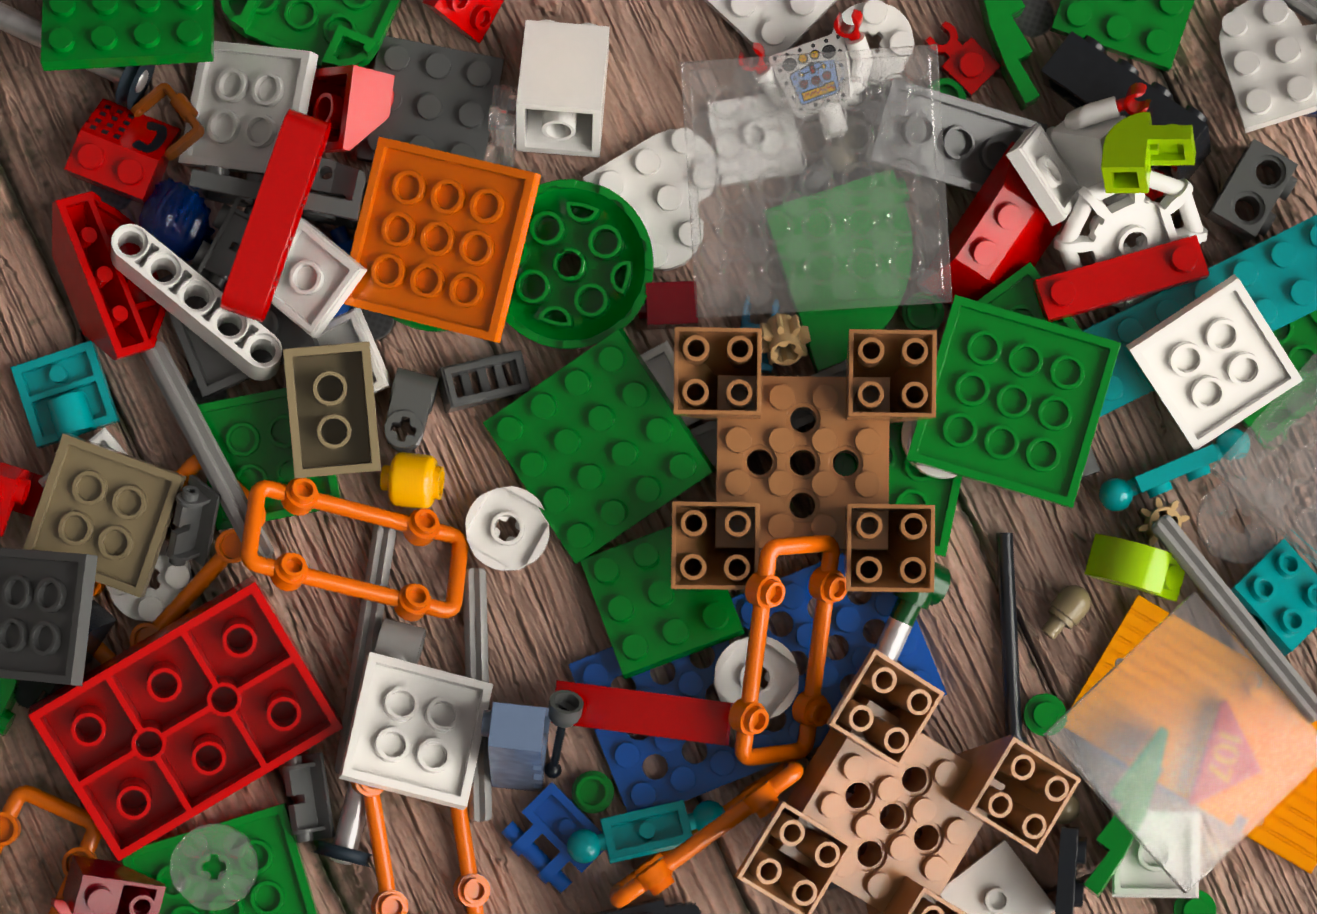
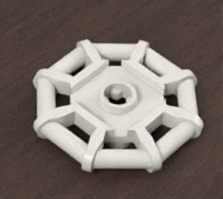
M1151 170L1149 188L1166 193V196L1160 203L1152 201L1149 197L1145 196V193H1129V197L1107 207L1101 200L1116 193H1105L1103 181L1088 188L1083 186L1078 190L1080 196L1061 234L1054 238V248L1059 250L1066 271L1083 267L1078 253L1090 251L1094 263L1194 235H1197L1199 244L1206 241L1208 230L1202 226L1192 195L1193 185L1185 178L1178 180ZM1093 209L1097 215L1090 221L1089 235H1079ZM1179 209L1184 226L1175 229L1171 214ZM1141 232V236L1136 238L1137 245L1130 248L1127 243H1124L1125 238L1129 234ZM1162 291L1111 306L1118 307L1121 312Z

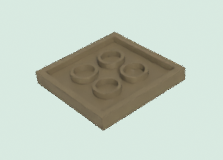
M63 433L23 549L98 556L95 575L96 582L140 598L145 597L177 505V493L182 490L186 476L77 436Z

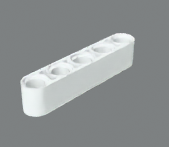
M125 224L114 231L111 238L110 257L112 264L119 272L248 377L258 381H265L276 375L280 366L282 345L272 332L256 320L221 309L223 293L144 228L137 224ZM125 243H134L141 248V251L134 255H126L119 248ZM164 269L170 271L174 278L167 282H159L154 279L152 274L157 270ZM192 296H199L207 302V305L200 309H192L185 303V300ZM223 323H233L240 329V332L233 336H226L218 330V327ZM259 349L266 350L272 355L273 359L267 363H259L251 357V353Z

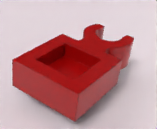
M945 21L940 28L947 34L949 41L946 44L940 45L933 38L929 37L926 39L925 45L931 53L938 56L944 55L948 59L940 69L950 79L957 81L964 89L965 94L971 98L1000 69L1001 65L972 37L962 45L958 41V33L955 27Z

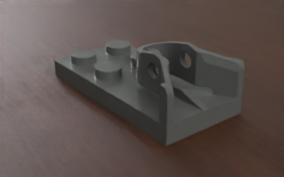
M880 79L879 87L884 92L869 150L860 154L858 161L862 163H876L978 193L1012 141L1016 143L1024 131L1036 123L1041 124L1045 132L1048 125L899 79Z
M322 158L301 218L338 227L345 226L348 229L356 230L367 187L365 173L329 158ZM205 165L204 171L192 169L189 186L200 199L233 205L236 198H239L241 200L237 206L253 208L264 176L248 173L245 180L231 176L228 169ZM332 173L329 179H323L325 174Z

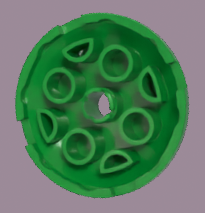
M576 179L554 180L539 185L506 317V322L526 338L541 345L558 349H579L596 345L616 330L624 329L632 322L646 301V283H652L654 257L647 229L628 202L604 186ZM570 254L579 256L581 268L577 275L563 276L560 271L561 260Z

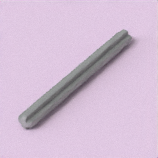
M157 341L153 349L143 352V358L213 490L221 495L220 503L242 543L248 500L165 343ZM261 526L257 553L259 556L272 558L274 548Z
M1170 515L1160 517L1151 526V531L1168 552L1172 553V557L1303 719L1308 723L1317 721V696L1175 520Z
M374 525L365 582L388 587L396 538L395 529ZM365 599L361 600L342 720L343 729L340 732L335 772L340 774L366 656L369 652L375 653L383 620L385 604Z
M466 568L463 593L465 677L489 683L486 571L483 568ZM483 736L468 801L469 819L473 822L489 821L492 818V788L488 754L489 737Z

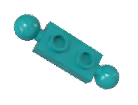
M1230 428L1219 435L1214 444L1125 481L1121 478H1110L1106 480L1099 489V500L1110 511H1122L1130 505L1135 495L1147 491L1149 498H1153L1173 489L1170 482L1173 479L1186 475L1188 482L1211 473L1212 470L1209 464L1220 459L1228 462H1236L1243 459L1249 451V439L1243 431Z
M684 800L602 818L600 819L601 834H596L588 829L577 830L568 839L567 851L574 861L585 864L594 861L599 856L600 851L607 850L609 863L612 864L672 850L693 836L691 830L697 829L700 831L722 815L725 810L718 802L706 800L699 803L692 813L687 814Z

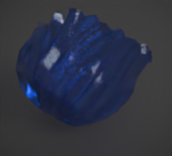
M168 178V180L160 181L159 184L155 185L153 193L144 203L139 216V226L148 231L184 262L193 260L203 240L210 244L213 242L210 239V236L215 232L210 227L209 222L211 209L204 203L205 198L199 197L200 194L197 191L193 192L189 189V186L182 182H174L173 179Z

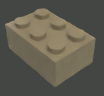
M370 342L283 349L294 477L306 478L381 471Z

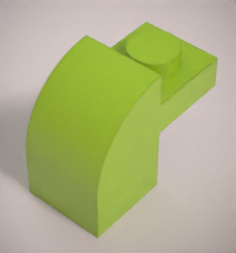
M1150 112L1133 114L1119 121L1108 132L1103 145L1101 170L1105 193H1149L1151 166L1195 165L1196 149L1193 126L1178 124L1152 125Z
M1096 533L1084 574L1113 585L1137 589L1164 600L1177 602L1185 571L1172 557V553Z

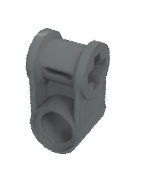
M398 367L391 390L390 406L384 429L385 437L392 449L408 453L420 445L428 416L431 414L439 377ZM403 422H409L411 431L416 432L415 435H407L405 441H399L397 432L392 431L393 428H401Z

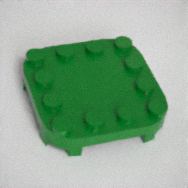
M221 0V6L225 21L230 24L234 31L246 39L268 47L311 51L319 55L316 66L319 69L346 65L361 67L368 65L379 51L402 0Z

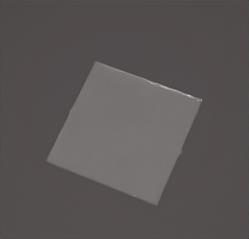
M1196 592L1191 593L1124 658H1118L1115 661V666L1043 734L1183 893H1188L1256 826H1261L1264 823V818L1317 767V730L1303 717L1291 700Z

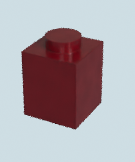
M697 281L646 283L647 298L638 316L639 319H647L648 330L698 327Z

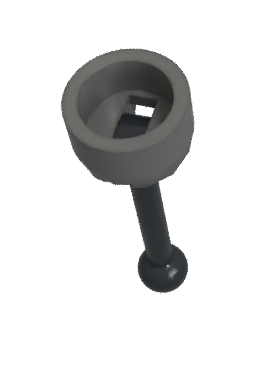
M559 690L550 696L548 705L549 719L557 726L551 761L545 766V774L549 778L560 776L562 768L559 760L565 730L577 723L582 715L583 699L573 691Z

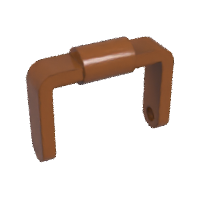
M161 83L131 108V112L135 117H139L166 95L170 98V104L185 123H189L192 127L189 132L165 151V157L171 161L204 135L205 130L196 118L198 111L184 93H177L168 83Z

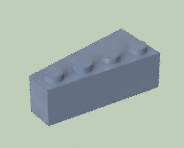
M493 702L492 710L483 711L481 736L489 737L488 754L492 787L542 792L550 726L548 707Z

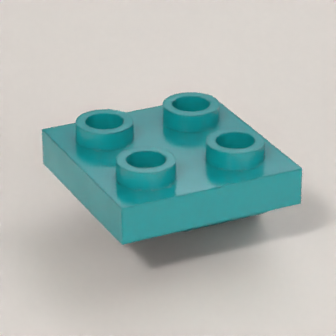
M91 340L11 367L37 448L40 449L60 442L63 433L79 436L120 422L95 344Z
M1285 539L1276 543L1230 588L1284 656L1292 652L1317 627V574Z

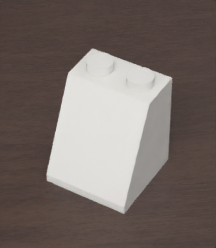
M546 19L540 21L525 20L516 100V151L600 158L610 26H598L593 23H560Z

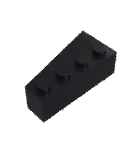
M1071 32L1041 69L1044 85L1076 109L1088 103L1115 96L1116 100L1125 98L1132 84H1146L1145 94L1134 99L1137 101L1151 99L1146 112L1151 114L1152 125L1178 124L1193 126L1196 149L1195 165L1163 166L1172 173V178L1178 180L1185 178L1189 180L1211 152L1209 127L1206 123L1207 118L1190 105L1183 108L1172 100L1173 95L1161 84L1152 82L1150 85L1139 78L1138 70L1126 60L1119 58L1116 62L1104 53L1105 48L1094 38L1088 35L1081 38L1074 32ZM1126 111L1120 112V116H1131Z

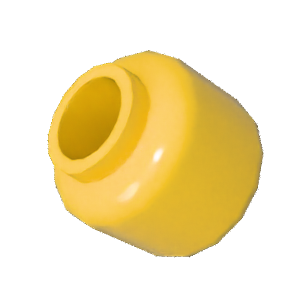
M399 452L393 457L390 466L383 465L380 478L381 490L388 491L389 500L394 506L430 508L435 499L441 500L445 481L444 467L438 466L436 458L432 455Z

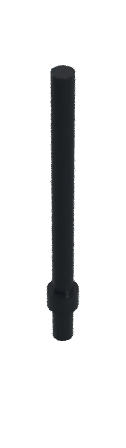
M997 533L1005 737L1012 735L1027 744V737H1022L1013 533Z

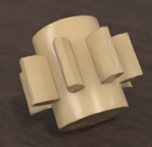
M777 313L769 318L766 323H760V328H762V353H767L769 364L776 363L778 365L790 366L797 362L801 356L806 357L808 355L805 344L811 341L808 326H800L798 315L790 316Z
M1158 497L1153 499L1155 510L1149 511L1144 508L1138 510L1139 514L1145 517L1144 525L1138 526L1135 530L1136 532L1145 531L1149 539L1146 545L1153 546L1159 540L1151 531L1153 521L1159 519V512H1161L1162 516L1170 515L1180 528L1182 522L1190 519V516H1180L1176 511L1179 501L1175 500L1168 507H1163L1162 501Z

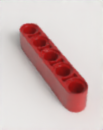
M292 109L287 111L221 299V309L259 322H263L266 318L331 131L330 122Z

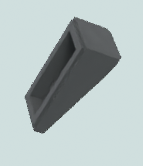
M521 350L440 367L436 372V377H439L438 388L445 413L524 394L531 390ZM509 363L514 385L507 387L502 365ZM492 368L497 385L495 390L490 388L486 369ZM474 372L480 393L477 394L473 392L469 374ZM452 378H459L463 397L457 398Z

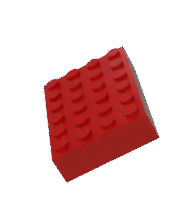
M254 575L84 674L82 686L65 685L31 705L28 712V717L118 861L343 729L340 717Z

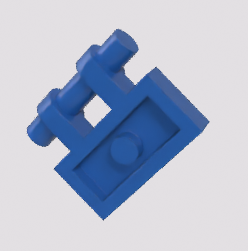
M551 782L522 811L533 825L524 833L512 821L501 834L512 844L510 849L518 857L522 854L539 871L537 877L544 884L549 882L561 894L572 883L561 869L570 861L582 873L592 863H578L570 857L567 851L569 837L580 829H588L596 834H601L602 831ZM541 834L560 851L552 860L534 843Z

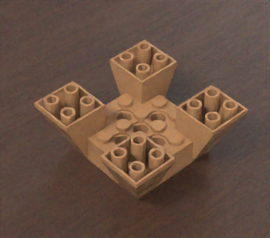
M675 327L673 414L717 422L716 502L672 501L671 589L745 590L748 579L758 570L759 549L762 550L768 541L785 537L829 535L838 542L840 551H843L846 591L934 593L935 505L889 504L890 423L936 418L937 330L849 329L845 377L761 376L762 328ZM798 410L809 411L815 419V426L808 432L796 431L790 422L792 414ZM755 452L766 453L772 461L771 469L763 475L752 473L747 466L748 457ZM799 452L809 454L814 460V470L808 475H798L793 472L790 467V459L794 454ZM840 453L851 454L857 462L856 472L849 476L838 474L833 467V459L836 455ZM797 495L808 496L814 504L812 515L807 518L795 517L789 508L790 500Z
M872 648L826 724L830 730L804 771L803 776L796 784L787 801H779L734 876L796 914H812L831 882L866 902L868 914H967L941 898L940 895L983 823L1037 854L1080 783L1081 778L1012 735L958 754L953 753L921 733L945 693L875 648ZM912 768L911 777L907 782L902 783L905 771ZM855 783L856 789L854 794L849 799H846L847 789ZM890 805L888 815L883 820H880L882 809ZM923 826L921 837L914 841L915 832ZM867 842L866 852L858 857V849L863 843Z

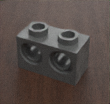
M1253 139L1246 146L1205 217L1247 242L1254 239L1257 234L1264 237L1277 216L1271 212L1278 198L1285 201L1298 180L1292 176L1298 164ZM1265 165L1273 170L1275 174L1274 184L1265 185L1258 180L1256 176L1257 166ZM1245 201L1253 207V220L1244 221L1236 215V202Z

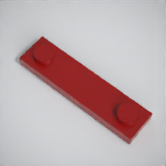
M1197 235L1036 279L1033 282V286L1044 320L1052 322L1206 279L1210 274Z

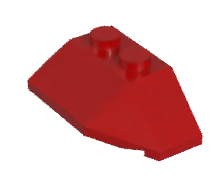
M1013 141L918 282L921 286L951 305L955 295L978 301L1029 262L1035 267L1062 226L1061 222L1052 226L1006 156L1015 144Z
M89 191L55 200L52 203V257L83 335L113 360H118L155 347L156 337L162 325L166 309L119 272L112 264L110 257L111 238L114 231L121 225L135 223L116 208L101 201V197L95 192ZM125 243L119 248L126 255H134L141 251V248L134 243ZM155 271L152 276L158 280L159 278Z

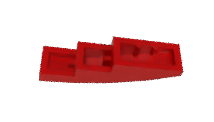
M556 680L555 692L569 690L577 693L583 699L584 706L581 718L573 726L728 746L731 728L729 712L734 703Z

